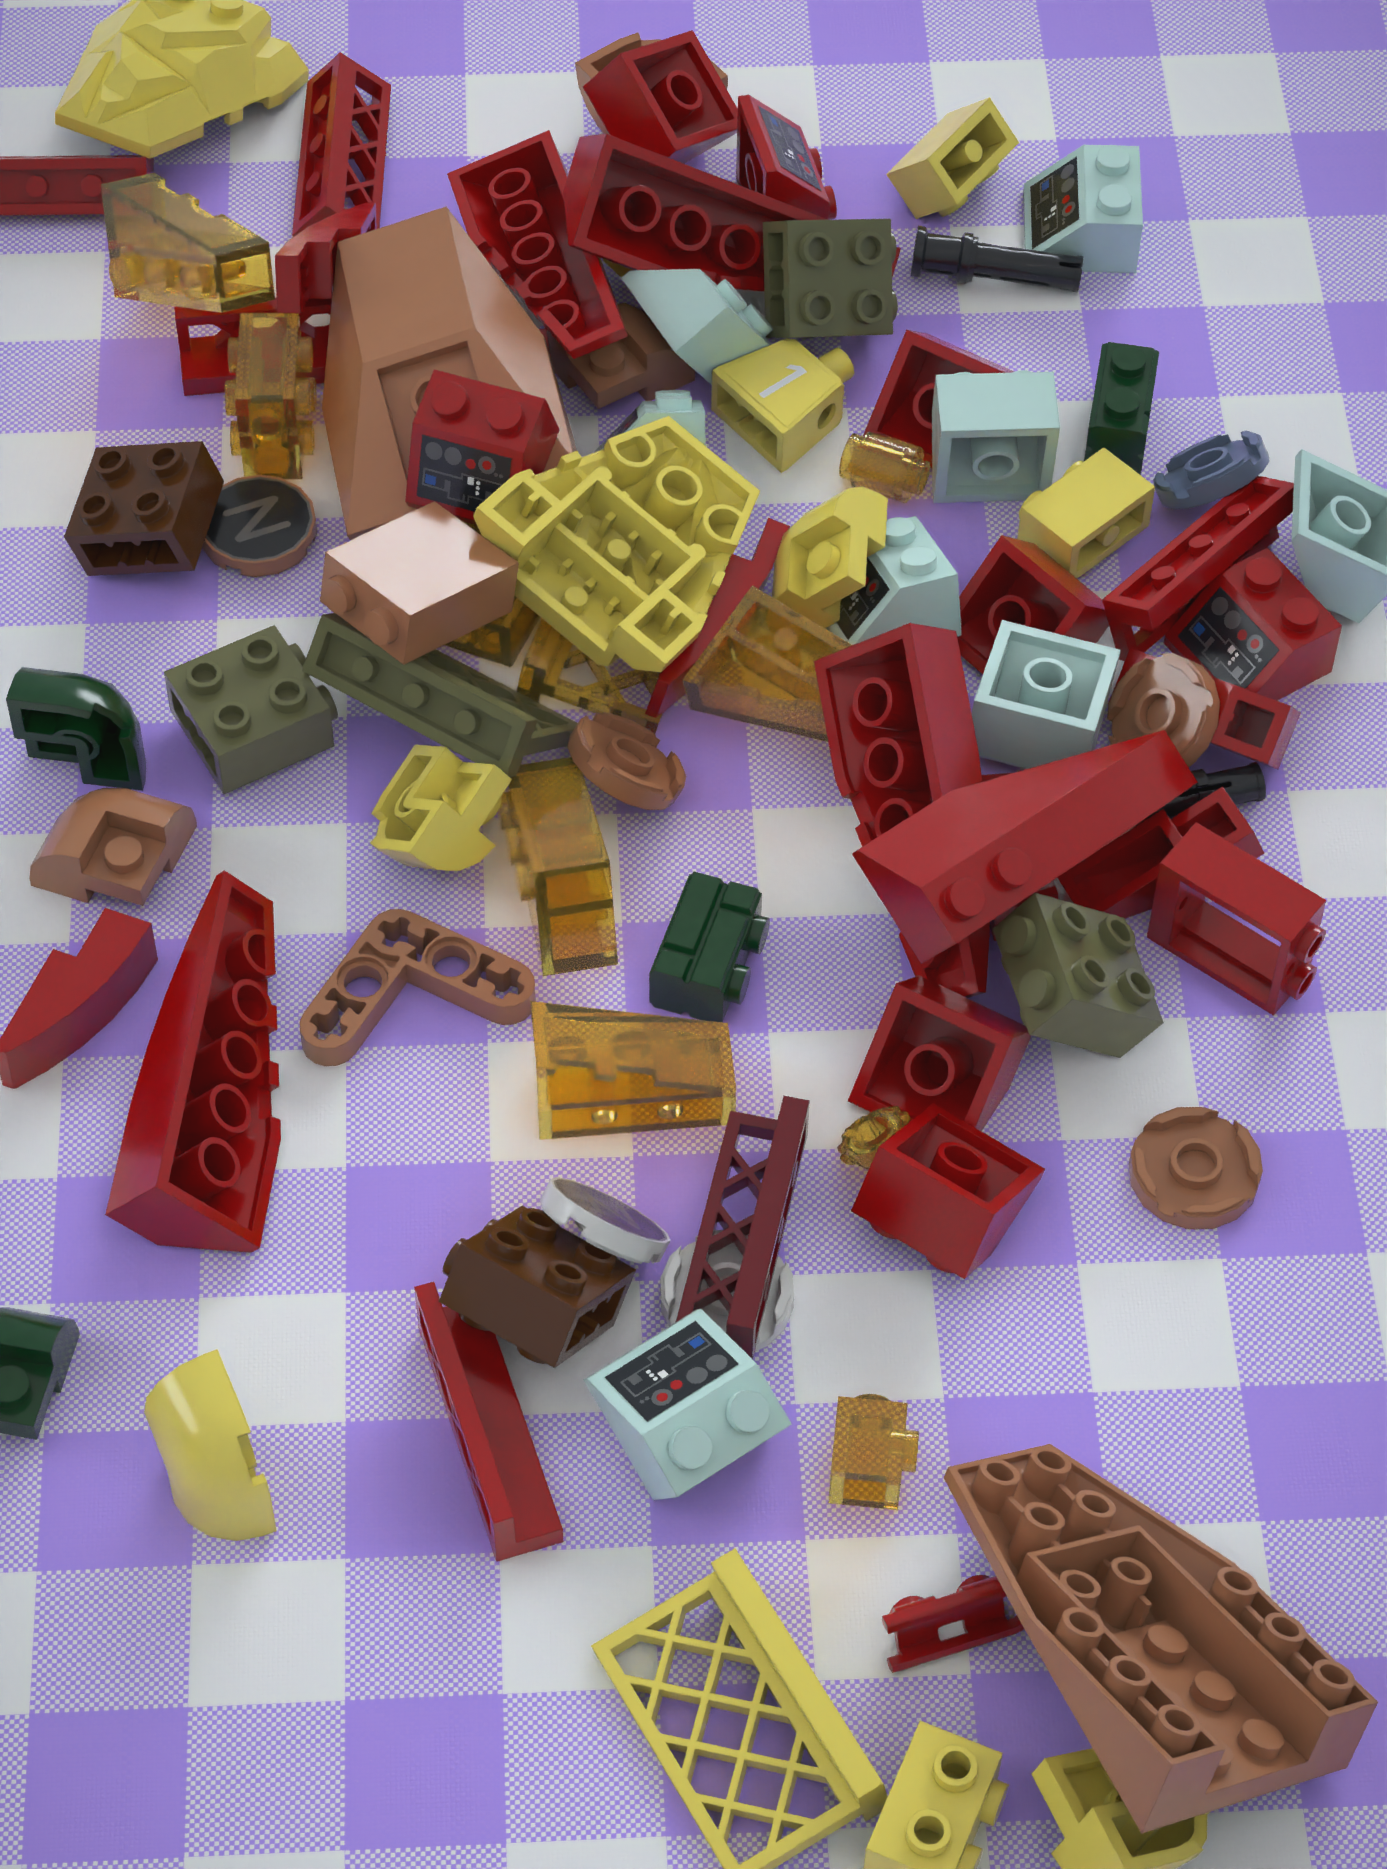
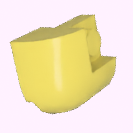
M863 486L848 488L806 512L783 534L774 563L771 615L775 626L788 638L796 643H800L840 620L841 599L865 587L867 557L885 548L888 498Z
M415 744L381 794L371 813L380 822L376 837L370 844L383 854L410 867L461 871L481 862L496 846L479 829L482 825L489 822L500 809L502 803L501 796L512 779L495 764L463 762L447 747Z
M218 1349L178 1366L158 1381L146 1397L144 1414L167 1469L174 1504L188 1524L209 1537L240 1541L276 1532L268 1483L264 1474L256 1476L255 1467H257V1463L248 1437L251 1431Z
M1093 1748L1044 1758L1031 1773L1064 1836V1840L1051 1853L1061 1869H1176L1196 1858L1203 1851L1202 1846L1207 1839V1815L1210 1812L1141 1834Z

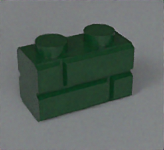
M1114 342L1102 344L1084 461L1104 447L1141 475L1159 351L1151 347Z
M695 871L689 874L649 973V1002L652 1003L653 1007L680 1015L686 1012L691 1018L718 1025L720 1022H723L730 1002L741 1005L746 995L751 975V968L745 966L750 952L761 954L770 926V918L761 916L762 893H760L758 888L732 881L726 884L721 878Z

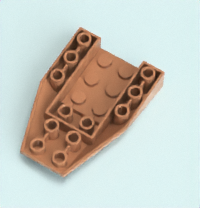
M447 206L337 242L322 411L349 540L417 510L416 508L409 507L405 502L412 422L434 369L545 398L560 431L544 471L557 467L561 456L577 451L543 334Z
M1051 1444L947 1468L944 1476L945 1482L1026 1633L1141 1834L1348 1767L1378 1701L1355 1680L1349 1669L1335 1661L1306 1632L1298 1620L1289 1616L1258 1586L1256 1580L1249 1573L1241 1570L1234 1562Z

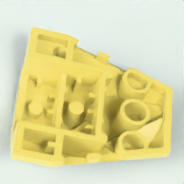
M129 0L95 26L86 49L55 111V124L151 159L204 137V123L223 115L224 122L230 126L243 120V107L252 103L260 102L268 110L281 105L308 82L309 69L289 42L271 37V17L264 7L244 0Z
M670 416L611 437L607 439L604 449L581 457L578 451L561 456L557 467L535 475L530 468L514 474L476 508L473 517L484 538L519 562L514 596L597 665L609 666L621 658L633 669L662 672L699 636L708 616V609L725 576V569L739 543L760 490Z

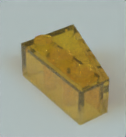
M156 173L101 184L110 257L109 275L113 283L115 298L219 313L275 300L268 241L223 214L216 216L209 214L199 207V199L189 193L178 195L165 187L166 179Z
M752 585L682 680L690 710L828 742L814 661L853 645Z
M571 757L521 764L517 776L510 777L512 781L506 788V792L501 796L502 803L497 814L500 829L505 830L510 865H515L519 899L521 902L527 901L543 976L617 965L618 956L610 860L583 773L575 765Z

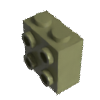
M891 219L763 222L765 319L773 328L766 335L767 338L893 334V321L897 315L898 302L896 294L892 289V263L896 257L897 246L895 236L891 232Z
M275 625L164 671L170 711L223 794L334 747L332 720L338 718L335 702L323 684L316 687L309 677L310 675L302 671L306 660L302 650L296 643L288 645Z
M1034 893L993 928L1002 955L1001 962L1003 968L1009 975L1020 1006V1017L1028 1029L1029 1035L1121 1058L1164 1023L1154 998V986L1145 974L1135 947V935L1125 918Z

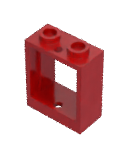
M1196 822L1160 862L1147 938L1274 1016L1289 997L1295 1000L1300 999L1316 975L1317 967L1312 965L1311 962L1326 935V930L1320 927L1326 900ZM1205 897L1281 942L1280 947L1205 902Z

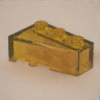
M530 1001L533 1073L539 1140L727 1125L730 1111L736 1112V1082L728 1023Z

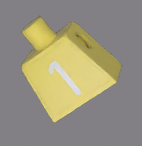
M786 338L713 369L711 410L782 473L839 425L843 415V383L854 376V367L849 356L840 348H834L817 358L796 339Z

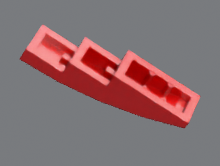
M362 203L333 214L307 227L284 244L275 254L277 313H301L309 299H332L337 242L377 229L376 203Z
M768 518L752 560L750 561L734 554L731 555L725 569V576L707 612L708 616L699 636L670 665L659 673L645 715L655 719L697 685L731 646L760 599L774 567L783 534L790 528L789 525Z

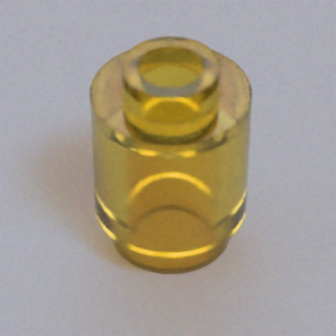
M870 431L864 436L853 433L849 437L842 453L839 476L849 480L852 488L863 486L880 493L888 499L907 503L913 494L921 495L930 473V462L923 460L924 450L920 446Z

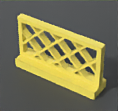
M734 1548L711 1562L714 1570L713 1573L594 1643L591 1647L722 1868L774 1869L862 1815L864 1820L868 1821L881 1813L888 1796L884 1783L738 1551ZM712 1598L723 1615L717 1642L713 1643L680 1636L686 1613ZM670 1624L668 1633L658 1631ZM732 1631L743 1649L728 1646ZM638 1642L664 1646L654 1680L624 1674L615 1656ZM676 1649L712 1657L703 1691L667 1683ZM724 1659L753 1665L756 1668L759 1678L752 1701L715 1694ZM768 1689L779 1707L764 1704ZM635 1691L650 1694L646 1709ZM662 1697L699 1704L690 1739L659 1732L655 1722ZM711 1707L748 1715L739 1750L702 1742ZM760 1718L787 1723L792 1726L796 1736L789 1761L751 1753ZM804 1749H806L816 1767L801 1764ZM671 1750L686 1753L682 1769ZM698 1756L735 1764L726 1799L699 1794L693 1789L691 1780ZM747 1766L785 1774L776 1811L738 1802ZM797 1777L828 1784L839 1804L814 1819L788 1813ZM707 1810L722 1813L718 1829ZM734 1816L772 1824L766 1849L739 1865L727 1845ZM784 1827L797 1829L781 1839Z

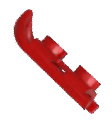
M986 1575L972 1576L960 1584L956 1593L937 1599L934 1596L927 1598L908 1596L899 1600L892 1607L889 1614L882 1616V1622L887 1633L895 1634L898 1655L887 1658L891 1672L902 1671L1023 1631L1024 1627L1017 1615L1008 1620L1005 1616L1003 1598L1007 1596L997 1577ZM962 1620L964 1634L940 1640L938 1634L939 1627Z

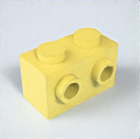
M989 97L947 113L886 175L916 219L939 212L941 217L953 213L969 199L967 195L978 184L987 180L999 169L998 164L1019 144V141Z
M1103 447L1084 462L1077 461L1072 464L1062 478L1044 491L1038 490L1033 492L1024 501L1019 510L1020 520L1017 539L1036 544L1078 579L1149 526L1155 486Z
M919 1721L866 1847L863 1869H977L983 1849L972 1844L981 1822L991 1826L995 1825L1009 1784L998 1780L1003 1753Z

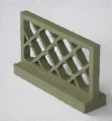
M335 613L323 614L321 616L302 668L303 672L475 763L495 764L509 777L517 776L524 756L566 747L570 734L577 725V722L436 649L403 665Z

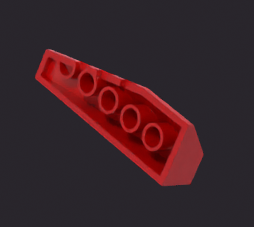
M550 130L447 173L468 236L495 272L573 359L628 337L601 258L568 246L563 197L568 172Z
M609 134L579 137L563 191L568 246L632 270L701 269L717 285L723 279H726L735 289L765 292L763 222L828 220ZM897 247L896 257L892 263V277L900 254V247Z
M908 623L814 661L835 781L842 798L850 799L860 822V825L855 830L862 847L948 792L982 782L978 745L956 631ZM990 922L959 943L922 964L902 932L899 933V938L915 977L922 976L966 998L986 993Z
M1162 730L952 790L856 850L852 855L922 964L959 943L1198 782L1166 731Z
M225 870L216 875L190 932L159 1011L131 1100L105 1215L156 1245L252 1253L260 1248L281 1142V1120L272 1117L271 1091L279 1087V1064L270 1061L269 1034L277 1030V1006L271 1004L268 996L267 980L276 974L273 901Z

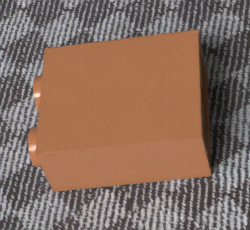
M434 501L326 551L320 602L360 631L374 644L405 665L512 612L519 562Z

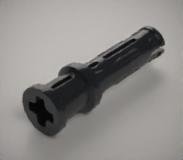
M918 226L910 276L919 277L922 272L955 276L958 283L966 284V281L972 282L973 277L1078 292L1083 256L1062 255L979 243L978 237L973 236V233L965 232L962 237L928 233L925 226Z

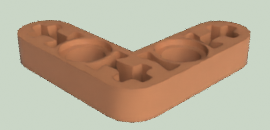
M389 909L379 913L369 923L304 1011L300 1019L302 1050L308 1059L318 1065L326 1067L338 1066L348 1062L357 1053L407 982L491 1022L501 1025L517 1024L529 1017L536 1005L534 975L521 962L422 916L403 909ZM401 935L408 937V943L398 941L393 947L386 946V939L396 941ZM417 953L422 955V959L419 962L417 961ZM446 957L462 958L469 964L468 969L463 974L453 977L443 976L434 969L435 965ZM482 972H486V980L481 978ZM359 977L374 978L381 984L380 989L368 997L353 996L347 992L346 987L352 980ZM510 986L518 988V995L509 992L503 999L496 997V990L506 992ZM339 1009L344 1013L341 1019L339 1018ZM340 1020L341 1036L330 1034L325 1040L319 1039L318 1031L329 1033Z

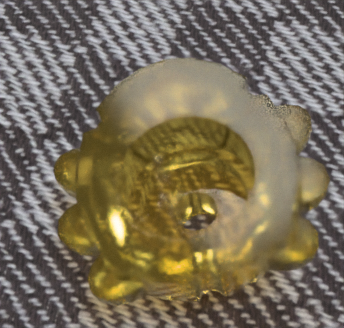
M898 1106L874 1110L868 1115L857 1119L841 1135L842 1143L837 1147L838 1152L841 1154V1161L846 1165H858L869 1170L878 1147L910 1122L908 1112H901Z

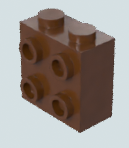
M203 441L96 447L64 538L87 576L195 571L224 484V479Z
M522 1205L500 1220H490L482 1231L471 1238H461L456 1242L443 1265L442 1272L448 1278L439 1302L458 1312L460 1318L469 1326L483 1331H491L517 1346L518 1352L528 1360L540 1364H548L556 1368L614 1326L636 1269L617 1259V1256L591 1245L586 1240L560 1227L544 1211L526 1208Z

